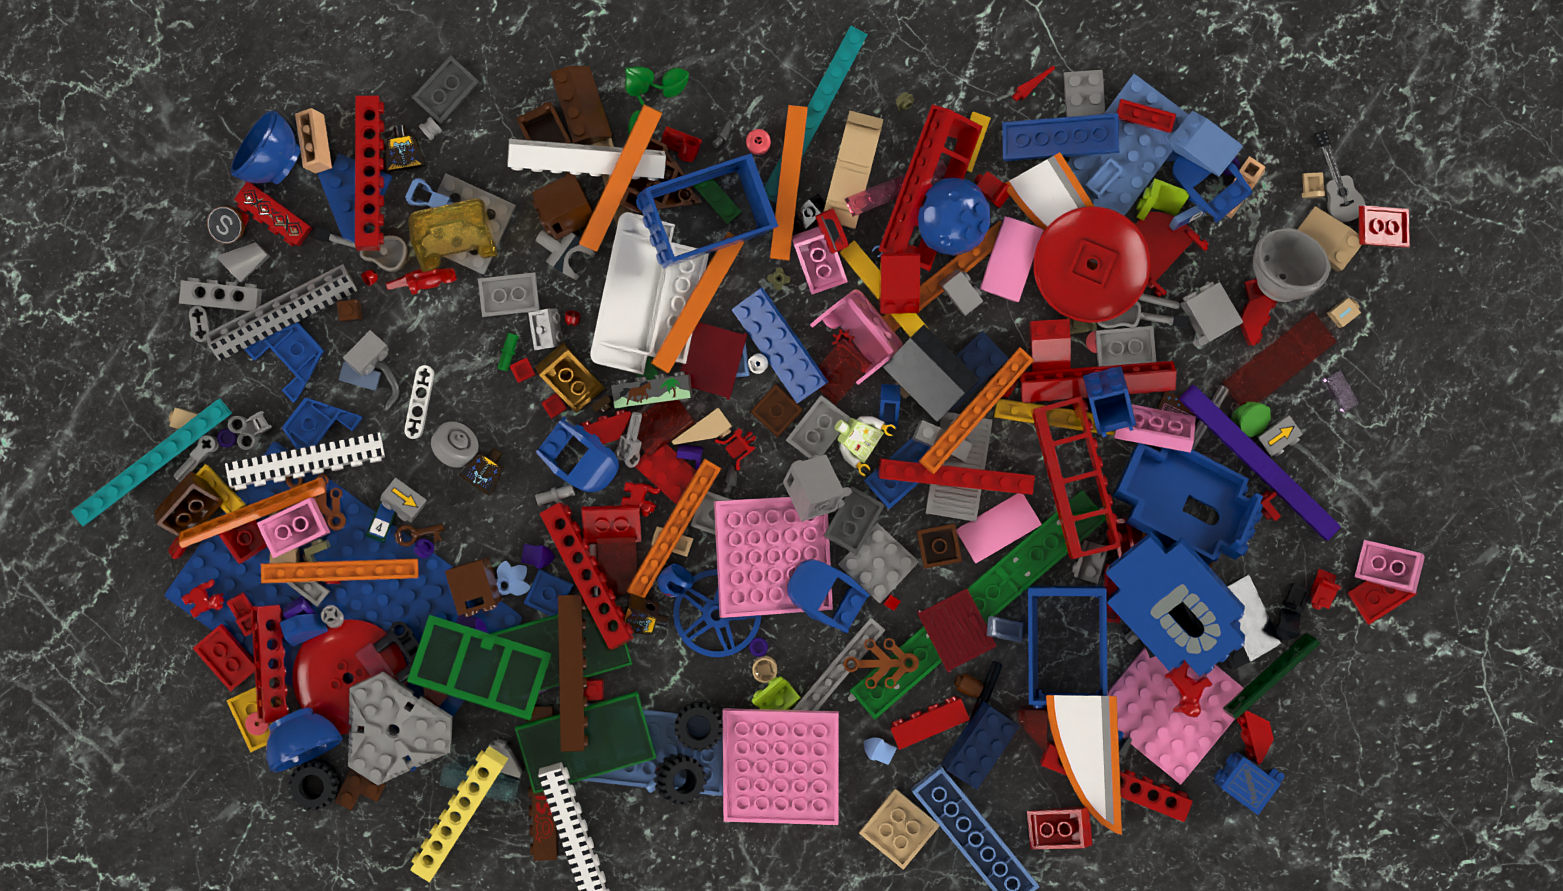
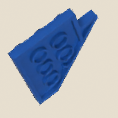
M339 153L331 170L328 169L317 174L343 239L355 243V160ZM368 170L365 175L368 177L373 176L375 171ZM381 171V177H384V188H381V195H385L392 176ZM369 188L365 194L372 195L375 189ZM368 207L365 213L372 214L375 208Z

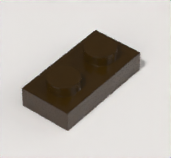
M606 395L591 405L595 412L605 413L612 408L611 403L614 401L610 395Z

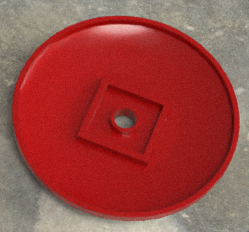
M1088 206L1064 213L1046 228L1035 250L1034 275L1041 294L1056 311L1076 321L1089 323L1103 322L1122 315L1139 300L1150 276V252L1143 234L1130 219L1109 208ZM1094 258L1098 261L1096 269L1088 267L1087 262L1089 259Z
M345 619L337 628H331L327 625V632L305 641L297 653L293 666V688L301 708H312L314 713L331 721L340 734H349L351 728L349 724L350 687L382 671L399 681L395 674L407 666L405 656L397 644L393 643L380 654L373 646L376 641L386 635L384 629L370 622L357 619ZM349 672L353 675L354 680L352 683L345 682V673ZM407 680L402 683L406 687L408 685Z

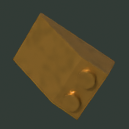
M564 342L535 367L539 376L576 413L605 389L594 374Z

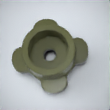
M905 92L896 99L899 111L907 110L913 105L915 99L912 98V94Z
M778 267L773 274L768 275L767 280L772 282L776 290H781L785 283L790 282V277L785 275L781 267Z

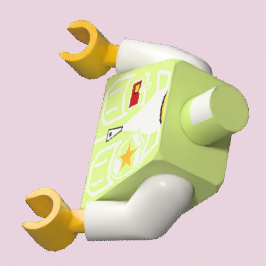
M860 416L857 419L851 418L848 423L839 420L835 425V430L841 433L837 440L841 443L840 450L844 460L854 468H858L861 476H866L861 472L863 467L870 471V467L867 464H861V462L865 463L884 434L882 430L885 431L886 435L893 436L888 433L887 429L890 426L896 429L894 425H885L884 421L873 416Z

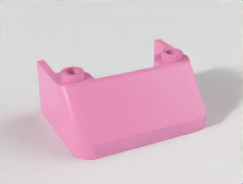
M859 290L851 291L810 324L813 328L823 320L829 328L836 329L841 326L845 333L848 329L850 330L848 334L850 337L855 336L852 341L864 355L859 363L861 369L866 373L856 381L858 385L889 361L903 346L900 338Z

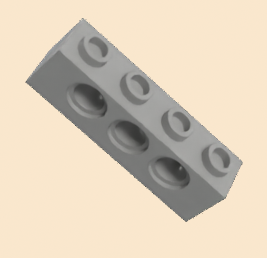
M188 277L187 281L181 280L180 304L251 311L261 306L262 289L256 288L257 285L245 283V287L237 286L238 283L226 281V285L218 284L219 281L207 279L206 283L199 282L198 278ZM203 287L206 293L204 297L200 298L198 291ZM223 289L225 292V296L223 299L219 300L217 297V293L219 290ZM242 291L244 294V298L242 301L238 302L236 299V295L238 292Z

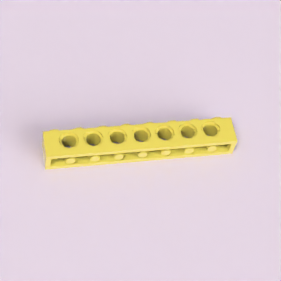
M490 746L485 752L481 750L475 759L478 761L477 765H472L466 774L469 776L467 781L462 780L457 788L460 792L457 796L454 794L448 802L450 808L443 810L438 818L441 822L439 825L435 823L429 832L432 835L431 838H426L420 848L423 849L421 854L417 852L411 862L414 863L411 868L412 872L430 883L509 758ZM482 767L486 768L488 772H485Z

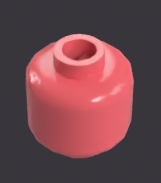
M755 129L749 132L746 137V146L752 154L762 155L769 150L771 140L766 131Z

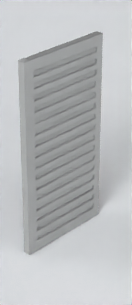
M947 412L940 419L939 427L946 430L960 414ZM983 418L964 439L972 444L965 462L949 456L942 465L985 469L993 420ZM930 484L925 513L927 515L933 514L976 522L982 489Z

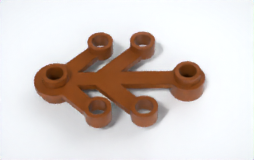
M321 474L317 478L325 477V493L312 498L315 499L320 511L326 516L323 518L328 527L332 530H340L346 524V518L340 512V498L343 492L340 488H333L330 491V496L333 498L332 510L328 508L326 485L329 482V478L327 475ZM293 476L286 478V483L291 488L304 484L303 478H298L297 484L293 483ZM335 490L339 491L338 497H335L333 495V492ZM335 517L340 519L339 524L333 522Z
M887 638L884 641V647L891 650L899 659H890L876 645L873 639H867L864 643L865 648L871 650L880 660H857L855 657H847L844 660V668L848 672H854L858 668L881 667L872 677L866 680L865 684L869 689L875 688L877 682L891 667L900 668L892 677L886 678L885 686L887 688H894L896 682L905 672H913L919 665V660L914 654H905L895 645V641L891 638ZM891 640L893 646L891 648L886 647V641ZM868 641H872L874 643V646L872 648H868L866 646V643ZM907 659L913 661L912 666H906L905 662ZM851 660L855 662L853 668L848 667V662ZM888 679L894 680L893 686L887 685ZM868 680H874L875 685L869 687L867 684Z

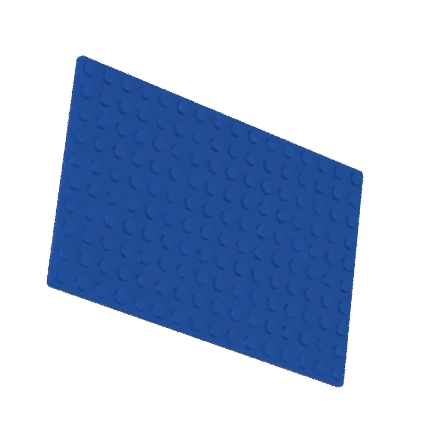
M272 442L263 456L290 450L278 442ZM312 472L305 473V477H302L303 483L315 480L317 477ZM298 478L292 479L294 484H297L299 481ZM329 479L326 485L327 507L332 510L333 498L330 496V491L333 488H340L343 492L340 498V512L344 514L346 524L340 530L329 528L331 533L320 537L323 541L329 540L331 547L315 553L316 562L418 558V578L341 581V584H325V581H318L330 592L318 607L309 601L316 614L321 613L326 606L334 605L343 613L344 620L357 619L367 621L379 626L386 632L394 622L401 621L412 630L419 644L429 615L456 623L459 616L445 571L453 566L434 553L429 558L417 556L414 552V546L417 541L410 547H404L396 543L394 534L398 527L394 524H391L384 543L366 537L375 511ZM274 480L266 481V485L262 486L246 485V489L238 490L236 494L246 503L245 506L289 490L291 487L287 485L286 480L274 483ZM335 490L333 492V495L335 497H338L339 491ZM269 515L256 519L257 523L269 518ZM335 517L333 522L339 524L340 519ZM401 531L403 542L412 539L411 536ZM217 534L201 542L166 591L165 597L192 616L190 610L195 607V604L192 603L190 605L188 603L186 605L181 597L190 593L198 585L213 579L215 581L214 585L211 588H207L206 591L209 598L214 594L224 593L223 608L220 610L210 609L201 613L195 619L212 631L220 624H223L254 659L253 633L246 637L236 623V617L226 603L227 600L244 591L252 606L275 604L280 605L283 612V607L299 598L301 594L288 585L287 582L261 583V563H270V550L268 547L239 565ZM311 542L299 547L300 562H305L303 558L304 549L311 547ZM483 596L467 601L468 606L484 602ZM502 601L497 603L498 606L492 610L483 612L480 609V612L472 615L485 623L487 633L489 634L519 625L523 619L522 616ZM303 610L296 615H304L307 613ZM284 615L281 622L287 620ZM270 620L266 622L267 629L271 627ZM434 625L428 645L438 639V636L448 629ZM398 628L395 631V635H402L405 629ZM452 635L449 641L454 643L459 639V636ZM283 638L282 646L285 649L283 662L286 668V677L284 679L285 683L293 688V666L297 653L304 642L292 646ZM271 639L267 642L268 649L272 646ZM481 639L470 640L468 648L474 655L475 660L468 665L463 661L454 687L455 689L468 693L473 690L497 656L494 645L492 650H487L480 647ZM454 652L435 666V670L444 681L442 685L447 686L457 652ZM405 656L406 663H407V665H409L408 662H410V661H409V660L407 659V657ZM272 658L268 662L269 668L273 666ZM423 658L421 666L427 663L426 658ZM349 672L344 674L345 682L352 683L354 680L353 675ZM417 675V677L428 680L425 675ZM408 682L407 685L409 689L414 691L413 696L418 699L422 696L452 715V718L465 701ZM407 702V704H406L407 706H409V707H411V708L414 707L413 704H411L410 702ZM391 724L394 729L399 730L397 725ZM407 755V756H406L407 760H408V761L411 760L410 756ZM416 766L412 767V769H411L410 771H411V772L415 771L417 767H416Z

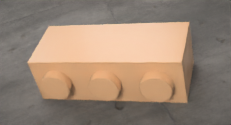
M312 108L296 113L303 168L315 174L331 169L324 114Z

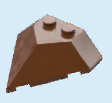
M652 137L646 150L665 151L664 179L659 178L657 181L648 180L647 177L631 179L620 205L636 213L642 212L636 204L637 195L647 187L684 176L676 160L674 161L669 154L667 146ZM692 186L653 199L657 210L701 204L702 201L695 195L691 188Z

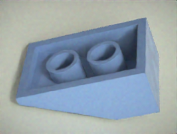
M1194 111L1188 115L1169 139L1175 153L1217 176L1223 173L1243 148L1239 142L1213 122Z

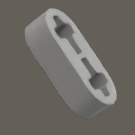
M194 306L189 311L192 336L198 342H206L205 335H203L202 339L197 333L200 332V325L206 333L211 331L208 311L202 306ZM197 310L203 312V315L200 316L201 323H199L198 317H194Z

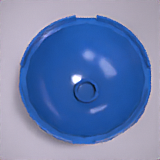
M945 178L935 183L926 193L927 199L925 204L919 210L918 223L922 239L929 248L941 254L955 256L971 251L983 241L989 229V203L981 189L967 179Z

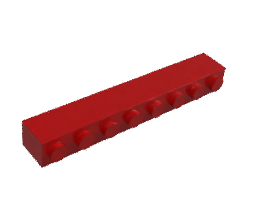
M1173 361L1023 372L1020 375V395L1022 403L1061 399L1069 400L1080 396L1088 398L1083 376L1119 366L1122 367L1129 395L1176 390V368Z
M879 458L877 476L880 479L1033 495L1035 476L1032 474L941 465L932 474L920 462Z

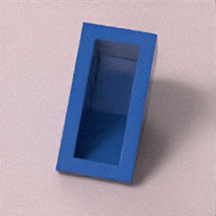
M881 384L879 420L884 421L885 425L892 424L898 428L900 385Z
M321 613L296 615L280 622L284 638L292 646H296L328 631L326 623L321 618Z

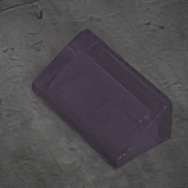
M1341 370L1323 379L1341 413H1345L1359 404Z

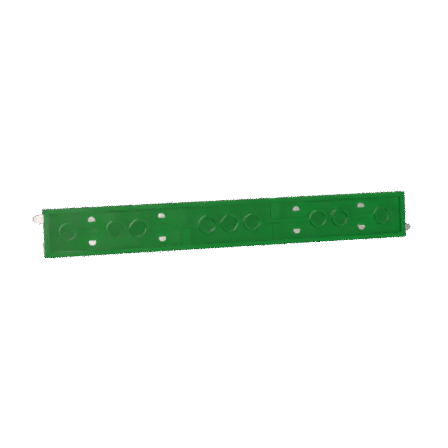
M1083 490L1078 491L1068 500L1073 516L1104 509L1103 507L1098 509ZM1057 510L1041 523V526L1034 529L997 561L993 567L989 568L967 587L985 624L988 622V617L996 616L1068 553ZM1105 514L1075 521L1079 543L1106 521ZM924 626L899 646L905 654L912 653L918 658L919 665L915 671L905 672L896 682L894 688H887L885 686L886 678L892 677L900 668L891 667L877 682V686L869 689L866 687L865 682L881 668L876 667L849 689L851 694L848 697V701L857 699L875 720L937 667L942 661ZM893 652L888 656L890 659H899ZM907 659L905 662L906 666H912L913 661ZM872 679L868 680V686L873 687L875 681ZM888 679L887 685L893 686L894 680Z

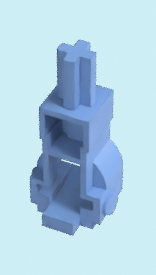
M420 178L412 181L405 196L407 198L406 201H408L407 204L420 207L428 205L443 214L447 212L458 218H462L466 209L451 202L452 199L433 192L431 186ZM421 184L423 185V190L432 193L428 203L420 199L414 202L415 197L413 196L417 187L420 188Z

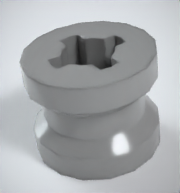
M431 116L427 118L426 123L419 125L430 141L434 139V135L442 132V129Z
M334 605L326 606L321 612V618L328 627L337 628L344 621L343 613Z

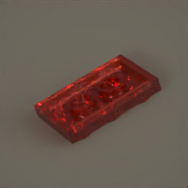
M843 338L818 366L828 380V383L818 390L836 405L870 367L872 362Z
M679 399L658 402L642 414L637 439L642 442L641 447L645 453L651 456L694 424L695 421Z
M636 536L597 538L599 572H603L605 575L608 589H611L615 595L630 594L626 590L638 571Z

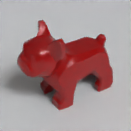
M1184 660L1180 667L1177 669L1173 668L1171 672L1165 675V678L1171 680L1181 695L1180 701L1173 711L1177 713L1182 712L1186 716L1196 718L1201 713L1200 698L1205 687H1210L1213 684L1207 677H1202L1195 681L1187 676L1190 665Z

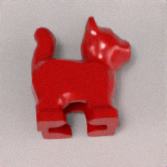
M625 482L624 491H630L631 496H624L621 505H640L642 516L648 517L649 514L654 512L657 505L651 501H644L646 493L659 494L660 489L643 483Z
M213 579L198 585L190 593L181 597L186 605L188 603L190 605L192 603L195 604V607L190 610L194 618L210 609L220 610L223 608L224 593L214 594L209 598L206 591L207 588H211L214 585L215 581Z

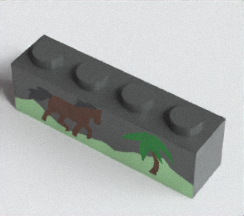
M684 371L674 372L673 377H666L665 374L654 375L652 380H647V377L635 378V382L628 383V379L617 380L616 385H611L614 408L693 397L690 374L685 375Z

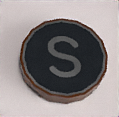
M225 205L219 206L210 212L207 219V229L215 241L222 244H231L243 236L245 223L243 224V216L236 208Z

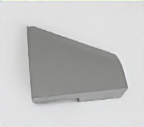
M257 242L217 256L218 260L241 283L270 257Z

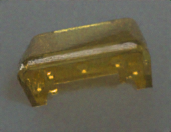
M471 199L420 210L412 213L409 217L410 242L422 272L436 269L440 265V257L477 249L479 256L482 258L498 256L484 201L481 199Z

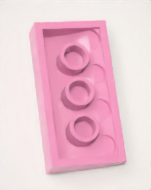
M1004 216L979 289L1013 302H1019L1043 229Z
M1132 405L1136 421L1133 430L1130 431L1129 427L1115 430V439L1191 453L1196 416Z
M1017 493L978 516L976 522L969 521L957 528L956 532L976 564L1042 524L1025 496Z

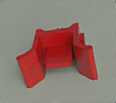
M988 171L984 176L978 174L974 180L985 198L990 200L999 209L1010 196L1007 192L1009 185L1003 183Z
M739 428L733 432L734 435L728 440H715V443L727 444L734 437H737L726 447L732 458H736L747 449L748 452L736 460L737 470L741 469L740 460L755 449L754 446H749L748 444L756 439L753 436L746 441L753 433L751 431L747 432V435L742 437V430Z
M1318 568L1316 578L1310 589L1312 590L1310 596L1312 597L1311 603L1313 608L1320 610L1322 607L1330 608L1337 591L1341 589L1340 585L1335 584L1337 575Z

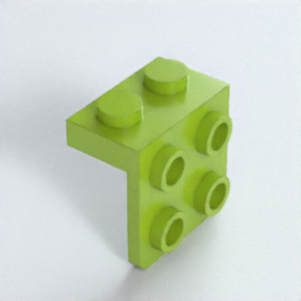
M1154 179L1150 187L1145 189L1143 198H1140L1137 203V218L1144 220L1151 208L1176 216L1188 199L1189 194L1182 188Z
M774 677L768 682V687L764 690H758L753 695L754 698L751 701L760 709L788 710L802 698L786 679Z

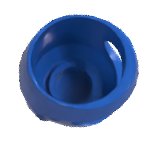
M671 564L660 572L657 583L659 590L664 595L678 597L684 593L685 588L693 586L694 578L683 566Z

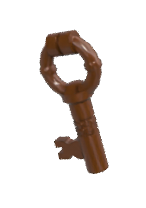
M404 524L396 530L394 538H396L395 542L399 545L410 547L416 542L418 537L433 534L435 537L434 542L436 543L437 540L439 542L442 541L439 534L441 531H444L443 524L420 529ZM410 530L412 539L403 542L401 531Z

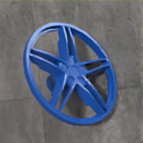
M717 569L706 570L693 576L694 583L701 578L718 575ZM685 588L684 593L676 597L674 603V623L679 636L691 649L709 657H725L744 649L755 637L761 622V615L720 618L718 589L714 599L710 600L691 588ZM688 590L707 603L703 607L685 592ZM683 597L703 612V615L686 631H683L679 618V608ZM755 618L754 626L748 637L735 647L729 621ZM704 620L707 625L688 638L686 634ZM714 627L725 651L706 650L697 646L691 640ZM726 627L732 649L728 650L720 628Z

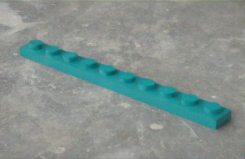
M850 26L807 106L802 157L868 35L853 26ZM782 155L764 187L768 199L777 204Z
M219 398L73 509L71 513L82 527L230 416L232 414L231 411Z

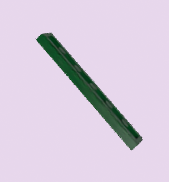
M1305 633L1223 707L1225 713L1234 719L1241 716L1320 644L1319 641Z

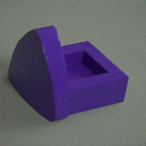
M679 444L677 458L696 460L695 469H698L702 462L703 447Z
M524 544L521 563L534 565L540 569L546 567L555 559L552 551L546 546Z
M302 595L283 607V615L286 619L295 616L303 610L307 614H316L309 601Z
M464 614L459 615L456 621L457 624L487 633L485 623L478 617H465Z

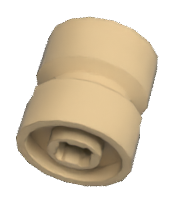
M767 655L758 657L753 664V676L759 682L768 683L777 674L775 660Z

